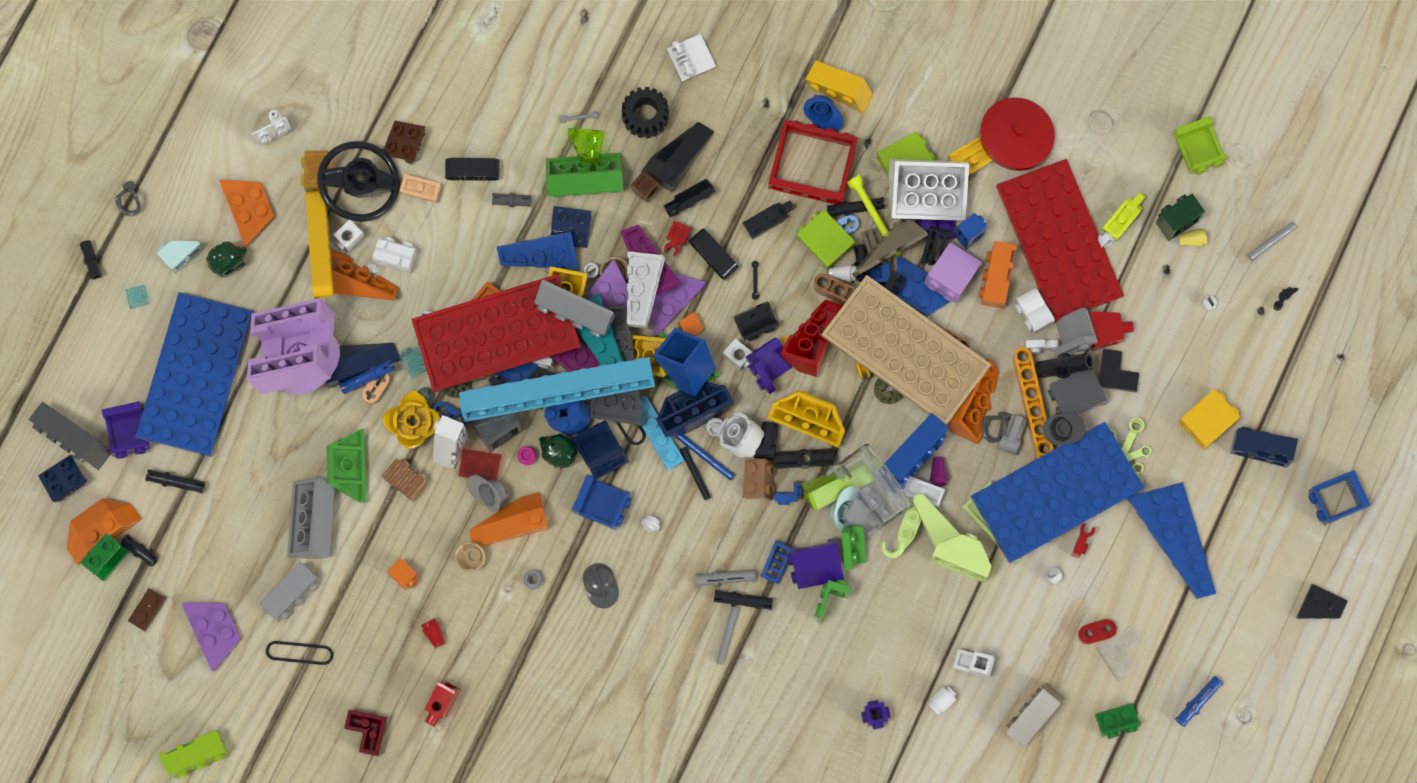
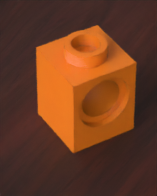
M401 558L387 571L404 590L407 588L411 589L418 582V574Z

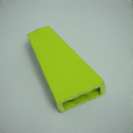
M862 459L802 483L801 487L808 504L816 511L836 501L839 494L845 488L854 486L859 489L875 481L873 474L876 472L872 463Z

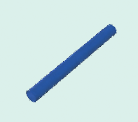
M685 435L674 436L730 481L733 479L734 473Z

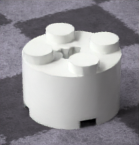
M735 413L730 419L727 417L721 423L718 430L720 445L736 457H753L764 437L763 430H761L758 424L742 413Z

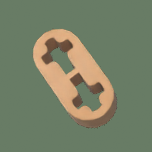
M385 374L386 382H381L379 386H377L378 380H373L366 385L362 392V397L367 404L374 405L380 400L391 382L389 374ZM376 389L374 392L376 397L368 400L367 393H372Z

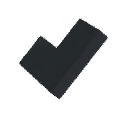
M1103 349L1099 374L1101 388L1137 392L1139 373L1120 370L1122 351Z

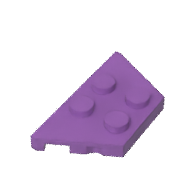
M614 259L584 298L589 300L598 293L601 295L603 307L608 309V305L626 307L628 301L627 283Z
M675 274L682 286L655 296L649 321L655 324L652 329L655 337H658L659 332H662L706 286L704 281Z
M183 603L184 611L211 671L214 672L218 669L217 667L224 658H227L231 653L233 647L241 640L237 628L225 603Z

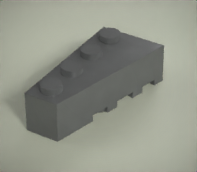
M43 401L28 419L34 424L32 428L42 434L44 431L47 433L46 438L54 444L58 441L61 443L60 448L67 453L72 451L75 453L73 457L82 463L86 461L98 471L111 455L110 450L99 440Z

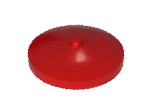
M1013 97L1000 100L987 110L980 124L979 136L985 153L992 161L1006 169L1023 171L1038 166L1047 158L1053 148L1055 132L1052 121L1043 108L1030 100Z

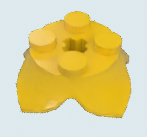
M411 391L404 395L400 405L391 407L382 417L386 429L397 436L400 445L408 449L420 446L427 437L435 433V430H433L437 419H441L436 410L429 408L424 396L416 391ZM411 418H415L417 424L414 426L408 423V421H411Z

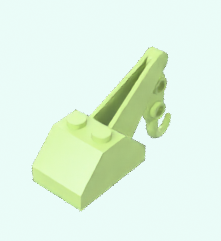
M915 495L913 498L914 507L906 511L898 530V546L894 552L887 551L885 547L886 542L883 541L881 544L883 554L888 558L899 557L904 552V549L914 540L919 525L922 522L935 548L930 562L985 583L992 566L981 542L974 535L968 533L960 535L925 495Z

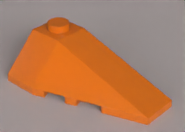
M331 249L334 294L395 300L399 287L380 275H372L368 272L369 268L365 266L361 268L353 263L354 259L350 256Z
M540 493L518 498L470 529L472 542H476L484 547L549 530Z

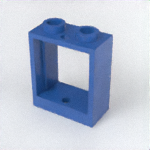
M1355 470L1312 487L1308 494L1310 502L1315 504L1317 508V518L1320 522H1323L1324 526L1367 509L1370 506ZM1346 481L1357 506L1329 518L1318 492Z

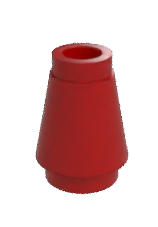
M435 618L421 625L423 628L422 632L434 648L445 644L440 624Z

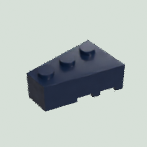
M1241 427L1234 433L1230 454L1287 468L1294 460L1298 439Z

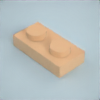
M404 174L399 192L400 194L436 203L441 183Z

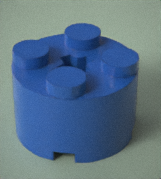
M582 400L548 406L544 414L551 428L569 436L583 432L590 422L589 407Z

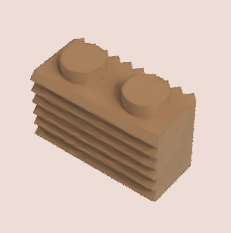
M396 458L383 473L382 478L414 502L427 486L426 476L418 470L416 472L410 469L411 465L404 459L399 461Z

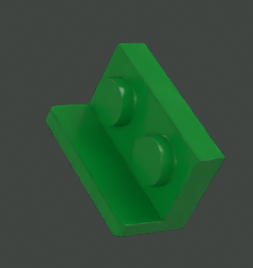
M1133 703L1095 714L1101 736H1107L1108 739L1118 737V732L1125 730L1127 734L1138 730L1137 727L1142 725L1141 721L1138 720Z

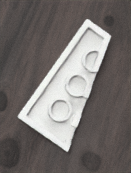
M628 251L627 324L630 327L647 329L665 257L663 255Z

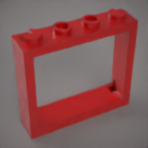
M784 120L768 189L834 205L842 204L858 137L849 135L848 132L844 134L837 133L836 130L831 128L820 129L814 124L803 125L797 120ZM788 132L850 147L839 193L777 178Z

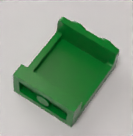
M106 533L80 563L102 581H105L130 552Z

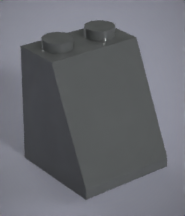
M512 413L469 421L490 453L522 432L519 422Z

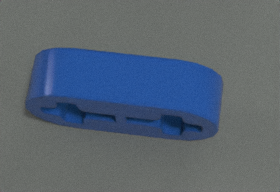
M438 402L434 405L433 409L437 412L438 408L442 409L444 406L445 411L449 413L448 416L442 413L439 415L440 418L442 415L451 418V416L459 418L461 416L462 423L466 426L467 422L464 421L461 411L445 402Z

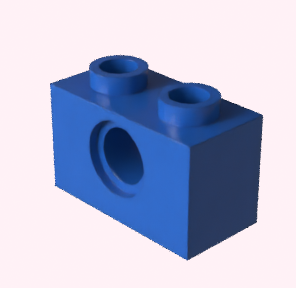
M973 213L957 226L955 238L965 250L984 237L987 228L986 221L982 216H977L976 213Z

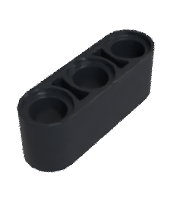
M445 159V179L499 180V159Z
M704 228L688 240L696 252L724 281L739 269L736 262Z

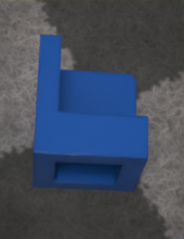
M881 263L880 268L868 269L870 278L883 287L890 277L889 263Z

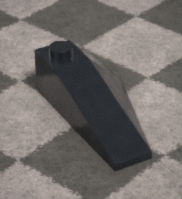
M698 121L654 154L642 171L655 179L659 185L673 193L714 131Z

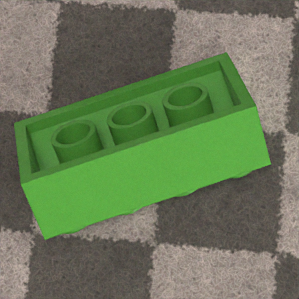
M621 153L546 158L548 197L624 191Z

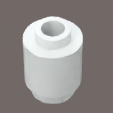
M942 686L929 699L930 702L927 705L939 715L941 712L944 713L956 701L954 698L956 694L948 686L946 689Z

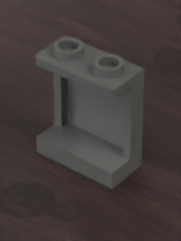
M1093 368L1091 370L1075 372L1067 378H1062L1049 384L1050 390H1048V394L1052 401L1056 400L1059 407L1055 409L1058 414L1068 412L1080 414L1095 406L1108 403Z

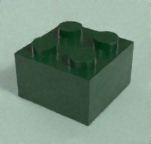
M1193 193L1188 196L1186 194L1182 195L1173 206L1168 204L1160 210L1161 213L1158 215L1156 225L1168 241L1200 222L1205 210Z

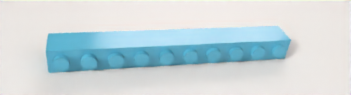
M650 357L626 362L620 361L615 364L600 365L588 369L582 368L577 371L562 372L550 376L544 375L539 378L524 379L518 382H507L496 386H486L480 389H469L459 392L461 412L464 421L467 422L655 387Z

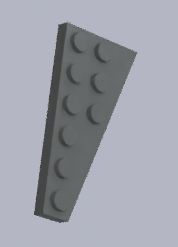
M608 305V310L612 311L615 315L610 326L613 328L614 337L620 347L624 361L635 360L632 330L627 324V307ZM639 390L592 398L589 417L591 419L644 426Z

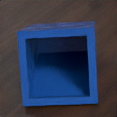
M677 328L671 331L653 354L654 359L677 388L693 396L698 393L716 369L706 340Z

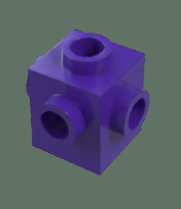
M878 700L867 702V706H864V712H861L863 724L867 723V726L873 727V730L884 728V724H887L888 718H890L888 706L885 707L884 702L879 703ZM872 713H878L879 718L873 719Z

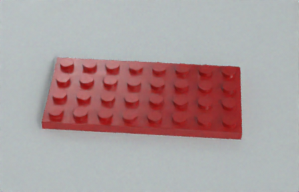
M1067 159L996 184L997 191L1040 295L1054 317V323L1080 308L1091 310L1124 297L1105 249L1098 242L1099 235Z
M559 274L412 318L411 320L433 392L435 393L581 348L576 329L572 326L573 322L567 319L565 322L558 320L554 317V313L549 311L547 314L537 310L538 306L534 304L542 280L563 289Z

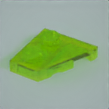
M568 128V136L580 162L599 163L604 130Z

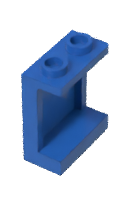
M586 475L572 512L616 530L617 526L622 525L625 517L622 513L625 508H629L632 498H630L629 491H622L597 481L590 475Z

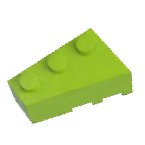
M215 730L197 737L183 746L182 744L177 745L176 749L168 753L163 751L158 754L167 775L181 779L188 776V772L193 769L198 771L207 767L206 763L214 761L215 763L225 758L224 755L228 754L220 732Z

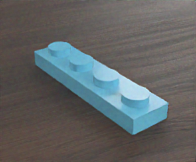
M645 395L640 398L644 426L641 427L667 471L685 461L672 438H665L657 423L658 415Z

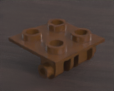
M395 120L383 150L390 157L403 159L406 163L412 164L416 160V151L420 150L418 146L422 145L421 142L426 135L424 133L425 126Z

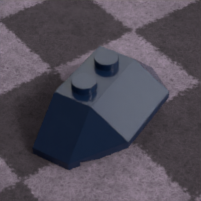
M705 382L695 396L680 390L666 397L657 418V423L665 438L684 435L706 424L710 419L718 418L734 404V401L725 385Z

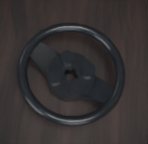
M350 141L334 147L326 154L318 169L317 184L324 203L331 211L344 219L364 222L379 218L391 209L398 197L400 178L394 161L384 150L368 142ZM357 148L377 154L387 164L391 174L381 171L379 168L377 169L370 159L363 157L353 159L344 167L327 169L331 160L339 153ZM361 174L365 180L359 181L357 179L358 175ZM326 186L344 188L346 194L357 198L371 196L374 191H388L391 194L386 203L378 210L367 214H354L338 207L328 195Z

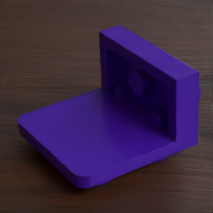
M773 338L745 357L749 363L748 369L757 378L756 384L761 390H765L769 394L776 391L771 381L792 368V365L781 356L783 345L778 338Z

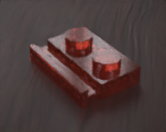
M463 449L458 476L469 479L472 475H478L485 480H497L502 456L500 454Z

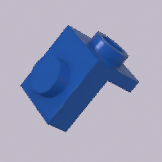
M793 481V492H774V502H778V505H790V502H798V497H801V485H798V481Z

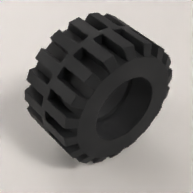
M639 87L636 92L632 90L630 96L626 95L625 102L622 103V120L625 128L630 130L632 135L638 134L639 138H642V135H646V138H650V135L653 134L655 137L657 132L661 133L664 130V126L666 127L668 124L669 107L667 100L663 98L661 92L657 93V89L653 88L651 91L649 87H645V90H641V87ZM642 105H650L657 111L656 115L650 120H640L634 115V112Z

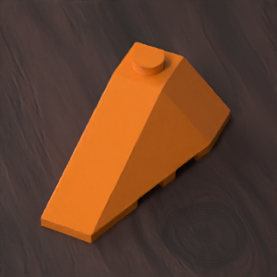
M986 359L991 364L990 368L947 424L951 432L975 444L979 443L983 435V418L986 416V412L990 411L991 404H989L991 393L995 391L999 370L990 359Z

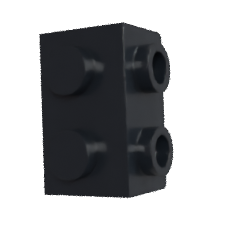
M768 301L733 316L741 337L744 340L748 339V341L756 339L760 333L774 331L775 327L779 325Z

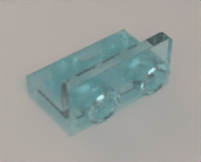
M419 343L412 348L409 346L401 351L398 357L410 378L426 371Z

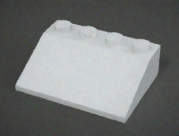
M890 159L889 194L891 218L966 220L969 163L964 161Z

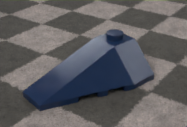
M394 343L339 346L340 356L338 365L331 375V379L326 381V384L330 389L369 370L373 365L378 366L389 359L393 363L401 361Z

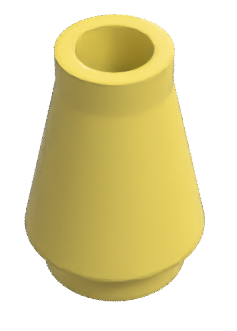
M1199 228L1180 234V246L1203 247V245L1207 244L1206 230Z

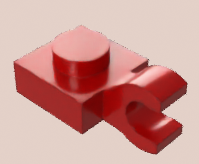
M1083 523L1081 525L1080 534L1071 556L1079 558L1081 554L1085 555L1088 544L1085 542L1087 538L1095 533V527H1092L1091 532L1087 533L1084 531L1086 524Z

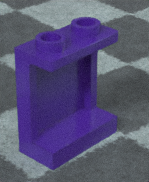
M140 401L102 409L111 447L110 454L116 457V459L128 457L127 454L131 453L136 455L144 454L147 452L146 450L151 449L150 441L136 438L144 410Z
M835 538L827 539L828 543L800 549L789 548L790 554H787L789 566L793 565L794 572H791L792 583H796L798 589L827 584L828 580L833 582L844 580L838 544Z

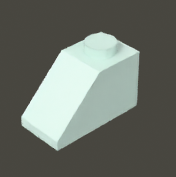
M170 241L168 244L164 243L159 248L157 255L176 274L203 247L198 241Z

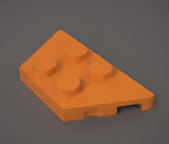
M219 180L244 245L248 247L251 244L250 242L262 233L265 226L275 219L261 182Z

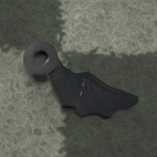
M1291 287L1283 289L1279 293V301H1276L1273 305L1274 310H1281L1283 302L1289 300L1299 289Z

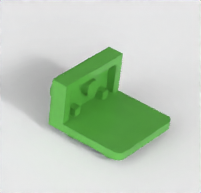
M828 580L827 585L823 584L820 598H823L822 604L818 603L815 617H818L817 622L821 623L829 594L848 599L851 586H847L848 582Z

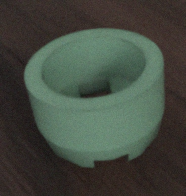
M423 387L417 392L424 396L428 403L432 398V392H428L429 388Z

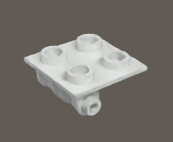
M701 34L680 43L679 41H674L672 46L667 48L682 81L716 67Z
M277 110L269 112L268 116L271 124L251 133L258 146L266 145L273 138L284 136L291 130L286 116L282 118Z

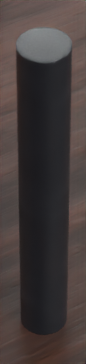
M687 447L681 448L680 452L704 500L711 499L712 497Z

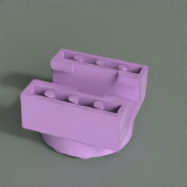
M321 298L253 313L250 334L262 341L261 356L248 359L247 380L261 394L281 390L287 394L300 395L317 390L328 379H331V375L339 361L340 347L336 337L333 335L335 313Z

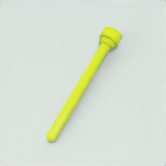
M858 175L849 180L847 184L850 189L856 190L882 236H884L888 229L862 187L863 179ZM898 251L894 256H901V251Z

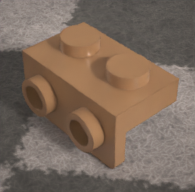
M767 459L745 460L743 498L773 499L775 490L773 484L776 472L774 462Z

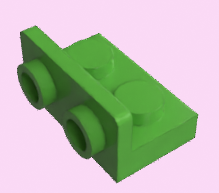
M863 525L844 526L841 532L845 570H852L855 564L866 563L867 561Z

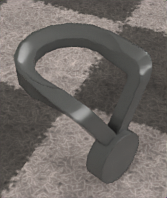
M128 181L122 185L123 191L116 195L115 202L122 214L134 216L139 213L141 203L138 195L133 190L135 188L134 182ZM128 191L133 195L137 204V208L133 211H128L122 206L121 197Z
M999 412L998 416H985L982 422L983 437L988 442H998L1003 436L1004 420H1010L1011 414ZM989 420H1000L999 434L996 438H991L987 433Z

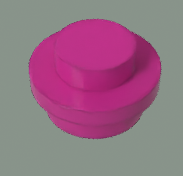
M524 446L518 451L517 457L521 464L531 465L536 461L537 454L534 448Z

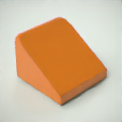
M695 312L678 322L682 331L695 336L705 330Z

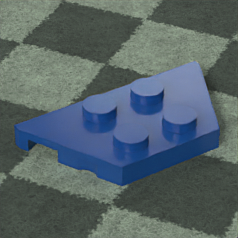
M898 256L896 272L906 278L904 288L897 295L898 298L926 317L951 302L938 292L930 290L924 284L928 272Z

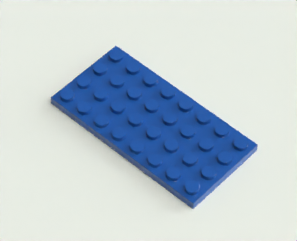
M178 292L136 438L211 457L253 311Z
M1103 422L1085 432L1084 437L1080 441L1070 444L1065 443L970 497L1010 564L1144 489V486L1106 422Z

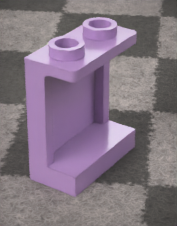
M950 242L928 273L924 284L930 290L943 295L946 300L956 303L973 276L978 272L982 262Z

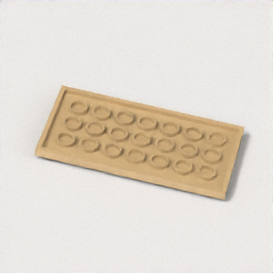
M868 275L865 276L821 334V337L929 415L933 413L945 425L949 423L991 366L985 359Z

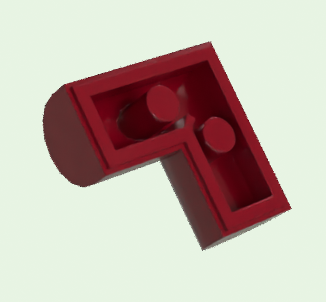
M348 710L344 729L363 733L359 749L360 753L379 756L387 717Z

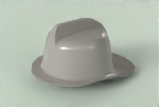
M472 475L468 479V489L473 498L491 511H497L500 504L509 496V492L504 489L502 483L498 480H485L478 475Z

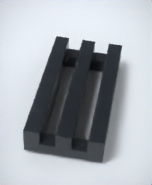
M930 226L921 263H928L931 266L935 265L937 261L933 259L940 233L944 235L937 260L944 251L949 230ZM934 231L936 232V236L932 247L930 259L926 258V255L928 252L931 236Z

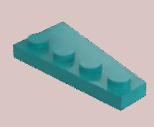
M598 293L588 300L603 307L601 295ZM610 326L606 336L601 335L600 338L589 334V329L583 327L580 330L576 328L601 365L624 361L620 347L615 340L612 326Z

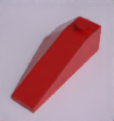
M824 300L811 313V317L805 323H802L793 335L791 334L787 338L781 356L798 372L814 377L818 376L830 342L821 337V334L843 307L842 304Z

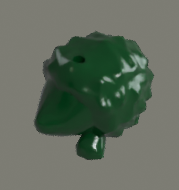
M229 241L216 245L208 252L206 257L208 268L219 277L221 276V278L245 266L243 258L247 253L246 247H238Z
M559 433L539 438L542 458L549 465L562 469L564 467L568 468L574 463L577 457V450L574 447V443L566 438V436Z

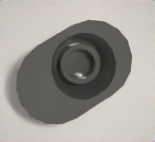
M1073 412L1052 415L1045 420L1043 425L1045 438L1054 445L1076 443L1084 437L1086 432L1083 418Z
M596 563L590 565L583 575V583L588 598L598 608H609L615 604L619 595L613 572L605 564Z

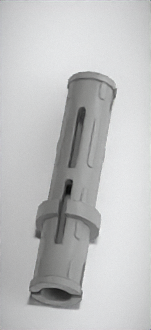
M754 569L718 573L713 571V573L696 574L697 586L755 582Z

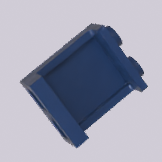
M606 420L595 424L593 427L572 438L579 454L595 480L629 462L624 449L618 443Z

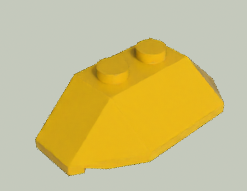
M800 390L774 401L767 418L838 448L845 433L835 404Z

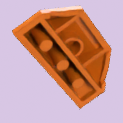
M102 498L70 521L67 551L77 565H79L106 533L115 539L142 519L130 503Z

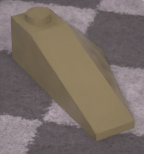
M900 219L893 223L894 228L890 229L855 269L852 273L853 277L928 236L927 232L911 219L906 221Z

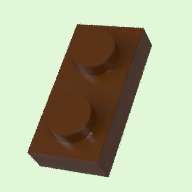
M148 588L128 619V622L146 632L166 598Z

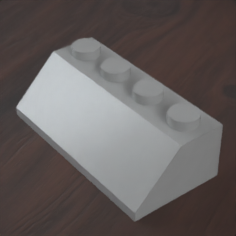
M542 280L534 302L538 306L537 310L546 314L548 311L555 314L554 317L563 322L567 319L573 322L572 326L580 330L583 327L589 329V334L598 338L601 335L606 336L615 317L612 311L545 280Z
M311 478L293 481L288 558H330L335 488L328 485L326 479Z

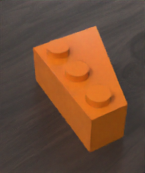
M994 241L991 251H987L985 262H989L988 269H984L982 280H985V285L980 288L979 298L982 299L981 305L1004 309L1017 245Z

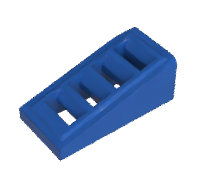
M775 540L760 577L778 584L788 558L787 554L776 551V548L787 551V554H790L789 548L792 546ZM776 555L784 558V561L782 562L772 557ZM770 562L780 565L781 568L778 569L776 567L771 566ZM767 569L778 573V576L767 573Z

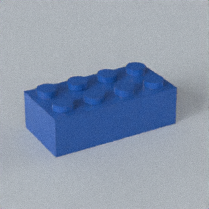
M931 413L883 464L876 479L892 493L896 489L901 490L906 485L908 479L918 472L919 467L930 459L931 454L942 446L943 441L948 436L946 432L949 427Z

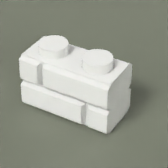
M384 237V239H378L372 260L376 264L410 273L417 251L408 242L399 244L395 243V240L390 237Z

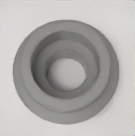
M530 570L524 575V584L529 589H537L543 583V576L537 570ZM533 576L537 578L535 583L530 582V578Z

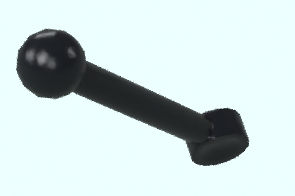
M753 261L751 264L753 267L752 299L757 300L759 298L757 293V267L759 263Z

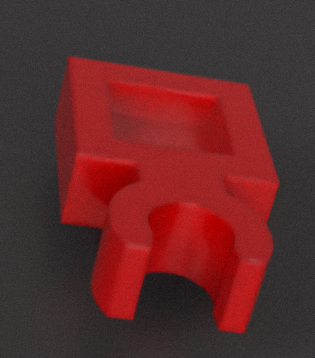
M674 221L666 237L670 242L665 245L664 252L667 253L669 248H674L673 256L676 257L679 252L678 245H685L691 232V227Z

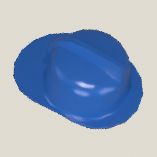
M814 95L805 102L803 107L804 114L818 128L824 130L831 128L836 130V132L842 128L843 116L829 97Z

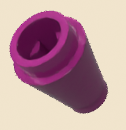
M934 457L930 481L933 485L942 487L947 485L949 480L943 457Z

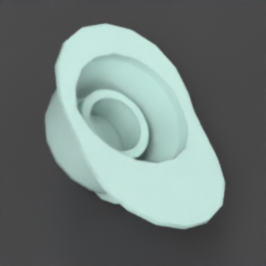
M850 486L845 488L839 494L838 499L831 505V519L840 531L843 530L844 526L852 525L843 516L860 493L857 487Z

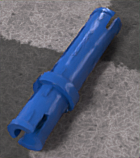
M389 359L378 366L373 365L369 370L339 383L340 388L348 386L341 391L346 394L366 383L381 379V376L395 371V366L387 368L393 362Z
M1213 676L1191 702L1186 703V708L1175 720L1185 727L1194 715L1200 713L1199 710L1223 685L1222 681ZM1211 688L1207 695L1201 700L1202 696ZM1197 703V706L1189 714H1187L1192 709V707Z

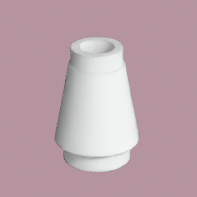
M848 264L830 268L829 276L840 281L852 283V281H857V276L853 277L852 275L857 266Z

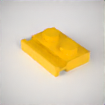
M980 137L948 155L951 161L969 163V175L993 162L985 153Z

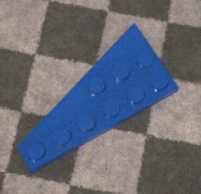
M1183 482L1132 495L1127 498L1162 551L1168 556L1174 568L1182 576L1183 581L1194 597L1200 599L1215 595V587Z

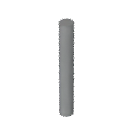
M1291 222L1247 254L1248 258L1252 261L1296 229L1295 223Z
M737 607L731 608L716 663L721 665L724 664L739 608Z

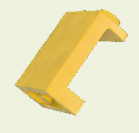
M1213 389L1188 411L1178 423L1205 450L1230 426L1237 422L1240 415L1235 406H1230L1226 402V397L1222 392H1217Z

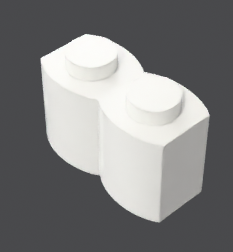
M1036 288L1016 298L1014 308L1019 315L1022 314L1025 318L1023 322L1028 331H1032L1035 334L1054 324V317Z

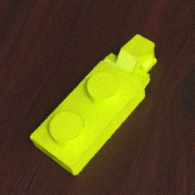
M1139 192L1133 200L1131 198L1125 200L1102 230L1111 234L1114 240L1117 241L1142 210L1140 204L1145 196Z

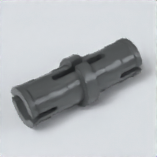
M510 192V194H492V205H509L512 208L513 206L530 207L531 195H517L514 192Z

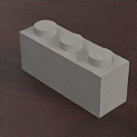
M300 561L259 604L276 621H283L290 615L291 612L289 610L294 605L297 607L303 602V596L308 591L311 593L316 589L319 579Z

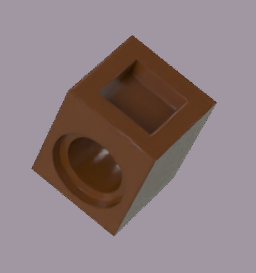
M642 171L631 184V189L636 195L647 202L658 189V182Z

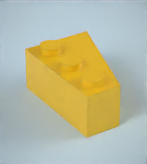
M815 60L805 79L812 91L820 92L862 114L873 96L864 78Z

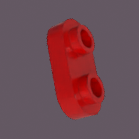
M1109 619L1086 624L1079 629L1078 639L1086 645L1111 639L1116 634V624ZM1104 626H1109L1110 632H1105ZM1090 631L1092 636L1086 637L1085 632Z

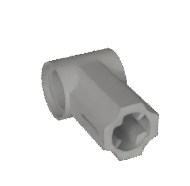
M1011 415L1006 431L1000 440L999 450L1016 456L1021 443L1020 438L1026 426V419L1018 415Z

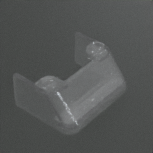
M870 444L863 445L826 472L827 476L834 472L839 480L845 482L849 480L871 511L868 514V522L871 527L875 528L868 533L869 536L879 531L912 506L904 490Z

